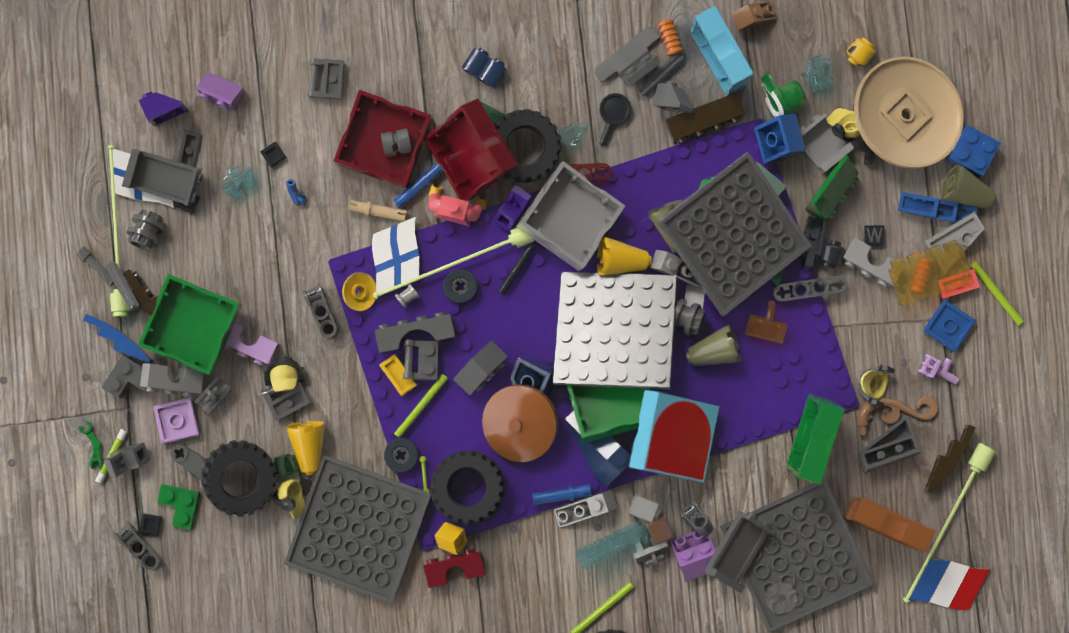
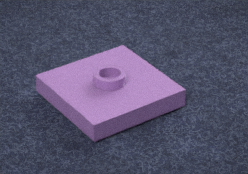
M191 397L153 406L162 444L200 435Z

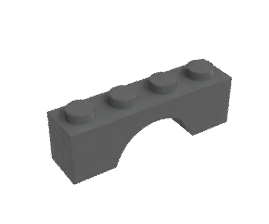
M446 312L436 313L435 317L429 319L427 316L417 317L415 322L410 323L408 320L398 321V325L390 327V324L378 326L379 329L375 330L380 354L399 350L403 338L412 331H426L436 341L456 338L451 315L446 314Z

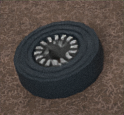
M463 269L454 270L449 273L443 284L444 293L447 298L458 304L467 303L472 300L478 288L474 275ZM457 282H459V283H463V282H464V283H465V285H464L465 290H464V291H462V290L457 291V290H456V288H457L456 283H457Z
M397 438L391 441L384 451V460L387 466L398 473L411 470L417 464L419 458L416 445L405 438ZM399 450H400L401 452H404V451H405V452L407 453V454L405 455V458H406V459H405V460H402V459H399V460H398V459L396 458V457L398 456L397 451H399Z

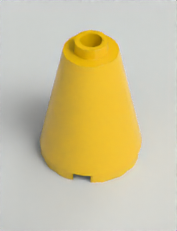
M603 237L600 241L597 258H600V264H597L599 275L605 276L645 271L651 265V256L645 250L608 237Z
M306 421L305 424L297 422L287 426V434L301 472H305V475H314L318 471L325 432L323 421Z

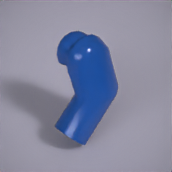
M287 180V190L294 204L298 206L300 204L304 205L306 203V196L304 194L299 195L295 180Z

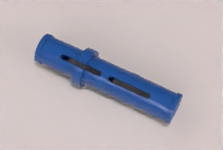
M435 163L424 174L421 173L420 177L393 201L402 209L424 188L432 185L431 182L444 171Z
M590 484L575 487L571 485L568 486L569 488L532 493L534 505L570 499L574 501L576 498L592 496Z

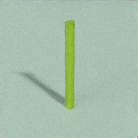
M977 261L970 265L972 269L975 270L976 274L1014 322L1020 325L1024 320Z
M444 374L440 376L394 433L397 437H402L449 378Z
M628 582L572 629L571 633H581L635 587Z

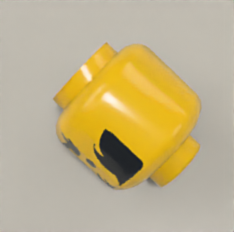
M864 37L862 39L856 38L847 49V54L850 56L848 60L855 66L858 64L862 66L867 65L875 55V50L873 49L875 46Z

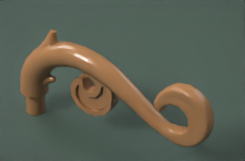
M928 396L920 398L915 406L918 410L921 405H928L929 413L926 415H921L903 403L891 398L875 399L885 403V407L891 408V413H888L887 409L881 412V419L888 424L894 423L899 419L900 411L920 420H930L935 417L938 411L936 401ZM868 400L857 416L860 436L867 435L866 426L873 417L872 415L870 416V413L879 408L868 403Z

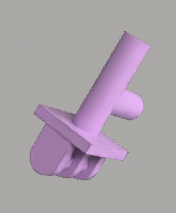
M928 354L925 355L926 360L922 362L923 366L918 370L919 373L929 378H934L936 374L955 385L958 383L959 377L948 372L953 362L952 360L945 358L940 368L941 360Z

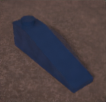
M518 357L511 373L512 385H528L540 390L549 397L554 388V368L541 362Z
M573 411L565 420L592 473L607 487L630 464L631 456L611 436L583 444Z

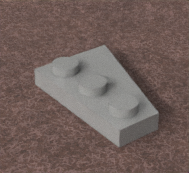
M973 212L924 242L945 274L985 228L976 213Z

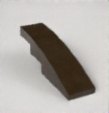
M969 424L965 425L960 440H951L945 456L937 455L924 489L925 492H932L954 468L967 448L976 427Z

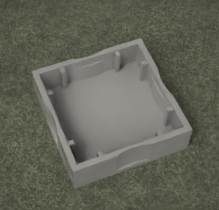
M562 161L549 177L516 227L580 271L590 260L598 248L603 235L612 227L625 205L606 191L591 184L585 176Z

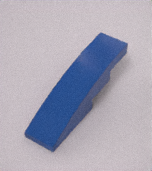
M901 192L898 211L953 224L973 212L977 215L978 210L976 207L959 205V203L944 201L939 198Z
M85 314L83 321L100 327L98 335L115 341L114 350L152 364L153 359L123 332L100 319Z

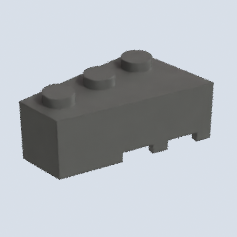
M906 415L897 424L859 452L858 459L864 474L920 454L921 450L908 416Z

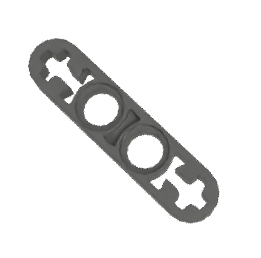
M832 276L780 284L774 288L773 297L778 302L839 294L847 289L848 282L843 276ZM836 279L843 282L844 285L841 286V290H838V287H831V292H828L829 285L826 280H830V284L836 283ZM817 282H822L825 286V290L822 293H818L814 289V285ZM803 285L806 288V293L803 296L797 295L795 292L796 286ZM789 286H792V294L794 297L791 298L790 293L784 295V298H781V296L777 295L776 293L780 290V288H782L783 291L790 290Z

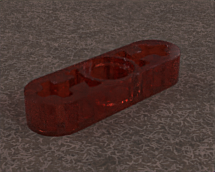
M606 163L568 164L578 172L581 169L589 170L590 173L586 179L590 183L607 182L612 176L611 167ZM592 168H595V172H601V169H605L608 172L605 174V177H601L600 173H595V177L592 178Z

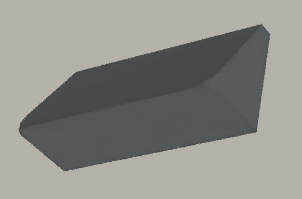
M179 130L172 160L195 167L201 134L188 130Z

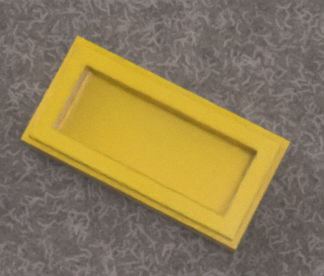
M395 354L379 365L401 396L417 386L414 380L403 379L405 367Z

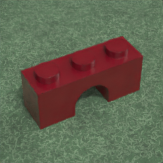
M475 549L464 551L465 555L458 557L456 554H450L445 556L446 560L438 561V558L426 560L427 564L423 565L428 588L448 584L447 571L452 566L461 567L465 572L466 579L485 575L480 551L476 552Z

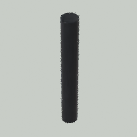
M532 243L527 245L498 289L499 292L502 294L506 293L535 249V245Z

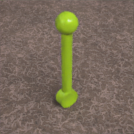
M421 456L419 461L422 465L423 490L430 493V490L427 488L425 467L427 459L425 456Z

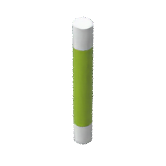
M120 430L107 458L110 457L112 452L120 449L128 433L127 431ZM105 463L95 480L101 484L108 473Z

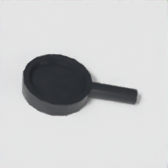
M608 94L600 103V117L606 123L599 142L601 145H607L613 126L624 124L631 115L630 101L622 94Z

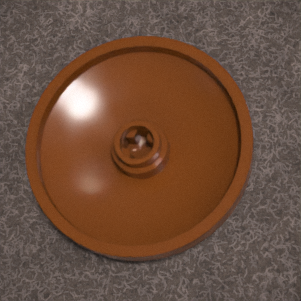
M511 385L499 390L489 399L483 412L482 425L487 442L496 453L511 461L527 462L539 458L551 448L558 433V417L552 402L540 390L528 385Z

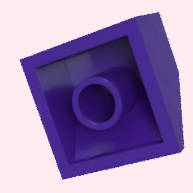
M148 92L142 95V99L138 100L148 122L154 127L189 111L182 101L157 92Z

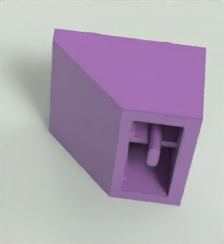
M207 72L196 87V90L200 93L199 96L209 103L215 101L219 107L230 111V109L236 111L245 92L242 86L211 72Z
M696 531L670 540L685 582L708 574L704 570L716 551L709 535L700 536Z

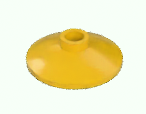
M358 272L346 279L342 294L349 308L363 311L371 307L375 301L373 293L376 292V283L370 275Z

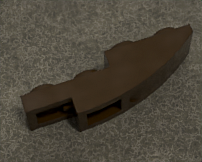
M128 269L123 275L133 287L132 293L139 307L149 316H152L158 296L152 299L154 294L148 286L144 288L141 283L143 279L139 273Z

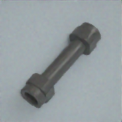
M85 247L81 248L77 256L83 262L86 261L104 277L103 280L112 286L114 282L108 271L91 256L92 253Z

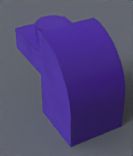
M515 185L493 221L509 231L525 210L531 195Z

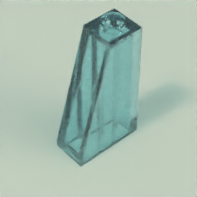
M635 521L575 549V553L582 568L585 569L646 539L645 534H647L643 523L639 524L638 521Z

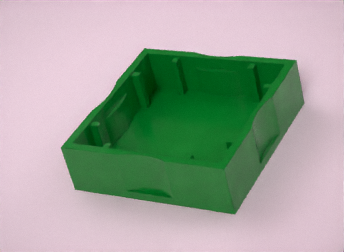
M167 274L157 298L155 310L145 326L138 346L213 376L242 304Z
M567 385L583 444L638 429L644 392L649 390L647 388Z
M810 393L786 467L793 471L794 475L800 479L821 484L844 408L830 399Z

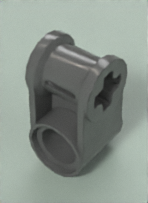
M692 499L691 503L683 510H679L678 513L700 536H708L713 531V525L703 510Z

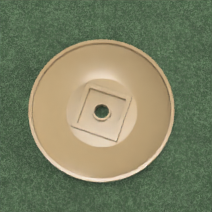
M914 57L890 58L873 67L858 86L854 101V113L858 130L869 148L883 160L902 168H924L944 159L954 149L963 129L964 115L962 102L951 80L936 66ZM902 111L909 113V119L903 118Z

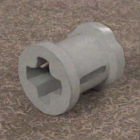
M411 284L402 293L395 295L405 309L414 299L420 298Z

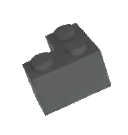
M491 340L465 365L453 380L469 395L475 390L479 392L486 385L484 381L488 382L495 375L494 371L498 373L505 366L503 362L508 356Z
M125 355L120 357L101 387L117 398H122L131 384L144 392H149L146 391L147 387H140L142 365Z

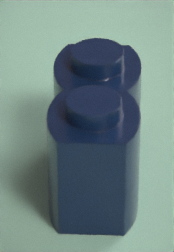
M474 48L462 65V69L494 89L506 71L505 64L497 58L494 60L489 58V53L484 49L479 48L477 50Z

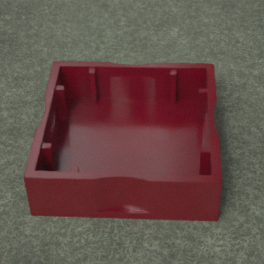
M359 90L350 113L348 127L341 138L333 162L338 166L407 189L422 149L424 138L431 124L432 115L408 106L391 103L385 98ZM407 128L412 153L401 154L398 152L396 156L386 158L381 133L392 132L395 134L397 130Z
M478 98L461 105L442 125L436 127L424 138L436 161L443 168L458 198L463 201H469L481 195L518 165Z

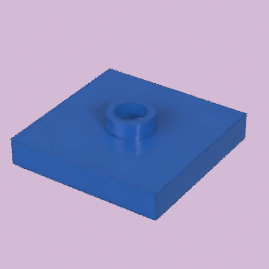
M943 299L922 331L952 352H956L976 320Z

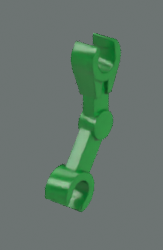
M85 421L89 426L88 430L84 431L82 426H79V431L87 435L93 446V454L89 466L91 469H94L93 463L98 461L99 469H101L103 466L100 454L102 444L93 433L92 424Z

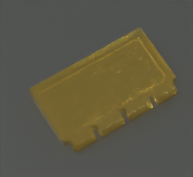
M956 240L942 244L944 252H942L940 245L924 250L925 258L922 251L906 256L908 263H906L904 257L890 261L892 268L888 269L899 306L973 283L963 247H958Z

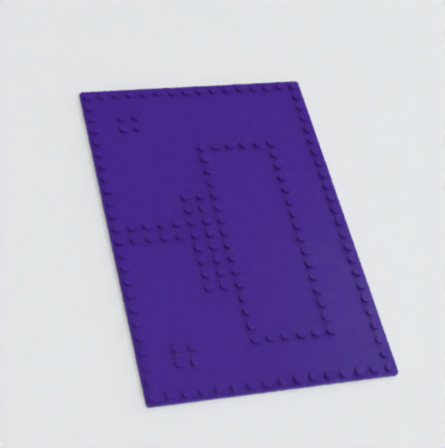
M761 118L751 120L584 175L591 184L606 191L625 205L612 227L603 237H608L647 251L649 256H651V262L656 250L666 251L681 258L677 253H672L649 218V211L657 207L659 210L664 204L676 200L687 199L698 190L703 179H710L711 176L715 177L746 152H749L755 162L761 164L784 184L777 162L763 163L754 127L762 124L763 120ZM785 188L778 197L797 223ZM541 190L530 193L531 198L528 205L510 230L517 228V224ZM505 202L487 207L476 221L470 222V226L445 221L415 231L419 252V276L508 240V235L511 234V231L506 230L493 221L498 210ZM534 240L531 243L536 246L506 293L502 294L498 289L528 245L517 248L516 245L512 246L509 243L411 283V286L420 298L414 299L407 305L406 309L395 295L406 290L408 285L379 296L371 307L363 311L353 310L346 305L342 290L346 279L350 275L358 272L366 273L376 283V268L372 246L332 258L328 261L387 445L399 438L394 433L436 381L414 380L417 386L401 396L379 365L395 354L405 367L404 340H436L426 331H412L403 338L399 350L380 354L375 330H378L380 325L390 324V327L398 325V321L408 320L410 323L415 322L417 317L427 316L429 319L435 317L436 313L446 312V314L451 315L456 338L438 341L437 380L442 374L449 379L401 438L408 439L416 445L419 458L421 456L426 457L427 488L430 490V493L432 476L437 466L446 457L455 452L468 450L485 454L498 465L503 474L505 493L500 507L491 517L477 524L464 525L452 522L444 517L436 508L431 496L417 535L422 550L438 546L435 534L445 522L463 528L467 537L573 502L570 499L534 505L532 493L569 488L568 486L571 485L575 487L590 484L591 495L657 474L651 471L631 468L629 464L606 487L592 473L565 420L574 411L567 385H554L548 397L557 413L558 433L551 448L539 458L527 462L508 460L492 449L484 435L482 418L485 406L496 392L512 385L511 373L518 357L541 362L554 368L562 272L598 273L597 264H600V258H597L598 248L585 267L578 271ZM799 256L785 267L778 285L816 279L813 268L810 271L802 269L804 258ZM649 267L645 271L621 273L664 275ZM459 269L472 273L477 280L478 286L474 298L462 304L449 300L443 288L447 275ZM677 280L676 289L677 301H680L681 298L685 299L686 286L689 285ZM769 280L725 316H722L705 293L703 309L706 312V316L700 333L687 336L684 335L685 329L680 327L677 332H674L670 389L648 390L719 406L709 456L799 427L809 393L832 400L844 408V411L858 407L859 402L823 296L778 302L773 297V290L776 285ZM459 282L456 283V285H457L456 290H457V291H459V290L464 291V290H465V288H464L465 283H464V282H463V283H459ZM817 282L814 285V289L816 292L821 293ZM798 285L795 288V292L797 295L803 296L806 293V288L803 285ZM789 286L790 290L783 291L782 288H780V290L776 293L777 295H780L781 298H784V295L790 293V297H794L792 294V286ZM724 326H731L730 329H733L739 345L737 354H741L742 361L705 366L689 364L686 353L689 352L688 348ZM492 340L508 356L503 362L505 366L498 373L494 371L495 375L488 382L484 381L486 385L479 392L475 390L469 395L453 379ZM413 348V373H418L419 348ZM638 429L611 436L632 456ZM397 451L398 456L396 458L398 460H405L407 453L405 451ZM419 458L417 464L411 470L400 473L396 472L399 482L421 490L424 489L422 465ZM464 469L457 472L450 482L451 496L457 503L464 506H472L479 503L486 493V482L483 476L472 469ZM585 497L576 498L574 501L579 500V499H582V498H585Z

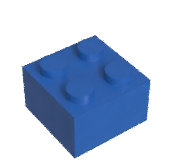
M796 114L779 115L754 127L764 164L781 162L806 151Z
M966 125L962 129L954 149L949 153L946 162L954 166L959 164L980 179L984 176L1001 142Z

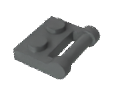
M311 58L310 90L307 93V97L342 99L344 60ZM319 66H324L322 91H317Z
M404 340L405 372H403V379L437 381L438 341ZM413 348H419L418 373L412 372Z
M299 379L297 380L296 389L274 401L271 396L278 392H275L273 387L261 390L276 421L311 403Z

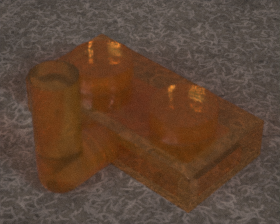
M774 301L768 303L766 318L750 314L745 334L782 344L787 324L773 320L776 307Z

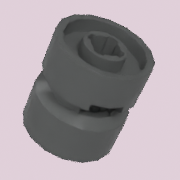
M407 128L397 130L395 134L392 132L381 133L386 158L396 156L398 152L401 154L412 153Z

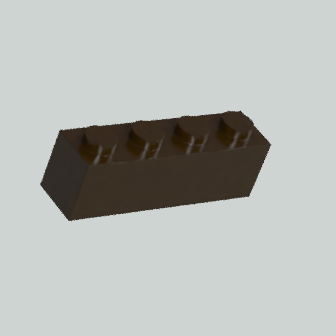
M736 92L696 107L692 113L683 112L665 119V124L672 142L681 144L689 140L688 137L693 135L696 137L705 135L707 133L706 130L713 128L715 131L725 127L724 124L731 121L734 124L741 121L745 111Z

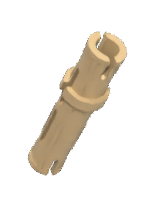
M350 199L348 208L349 212L362 213L367 217L372 215L403 222L407 210L371 204L370 201L365 203Z

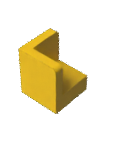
M447 522L435 534L438 547L456 555L468 542L463 528Z

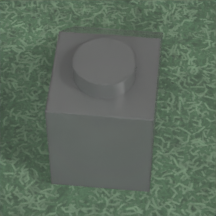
M666 81V84L658 83L652 105L665 111L692 113L693 111L685 91L677 87V83Z

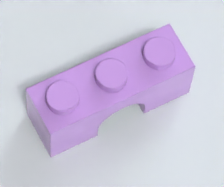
M234 324L224 348L230 350L232 347L237 350L236 354L247 358L249 355L255 358L253 362L259 365L269 364L280 344L260 335L254 345L246 346L242 341V334L245 328Z

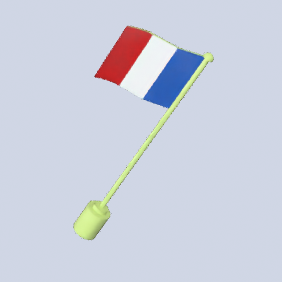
M978 443L968 462L971 465L970 469L973 471L906 598H903L904 602L909 603L910 600L924 601L951 609L969 610L990 569L973 568L953 561L931 559L976 472L979 474L981 471L986 472L996 453L993 449Z

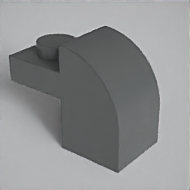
M143 442L112 452L110 457L104 460L110 478H115L129 469L141 467L150 461V457Z

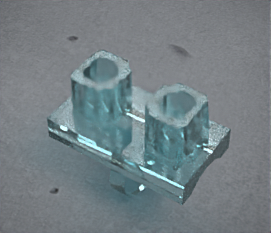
M816 55L814 58L808 59L809 65L805 66L806 72L801 74V78H807L808 85L812 84L813 93H818L833 86V78L831 76L825 77L824 70L830 69V59L822 58V55Z
M228 166L226 169L229 173L223 177L226 181H229L221 187L225 194L228 193L235 200L242 194L237 187L239 184L244 182L247 188L250 189L257 183L250 167L239 173L241 171L239 166L233 170Z

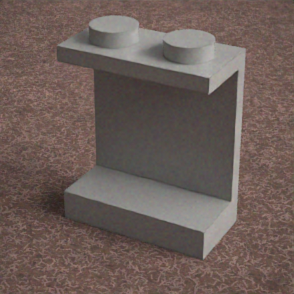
M826 113L822 116L817 114L810 120L811 125L807 128L805 126L800 128L806 149L804 153L822 174L827 172L844 155H847L854 149L850 142L847 144L833 134L832 126L826 122Z

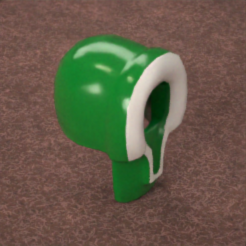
M769 73L762 76V87L766 93L765 102L774 117L796 114L804 108L806 94L799 82L794 80L778 88Z

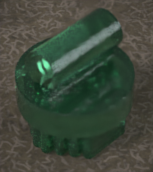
M282 454L274 458L273 464L277 470L276 474L288 476L300 471L295 455Z

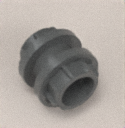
M141 210L138 214H134L132 221L135 223V227H128L126 233L129 237L127 240L133 246L149 251L153 246H157L160 241L156 234L163 233L165 229L163 225L164 220L160 215L149 210Z
M682 298L680 301L676 300L674 332H677L680 327L685 329L684 335L687 336L700 333L706 316V312L700 308V304L694 303L692 307L687 306V300Z

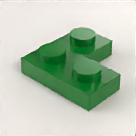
M161 484L157 503L176 507L172 526L192 530L200 492Z

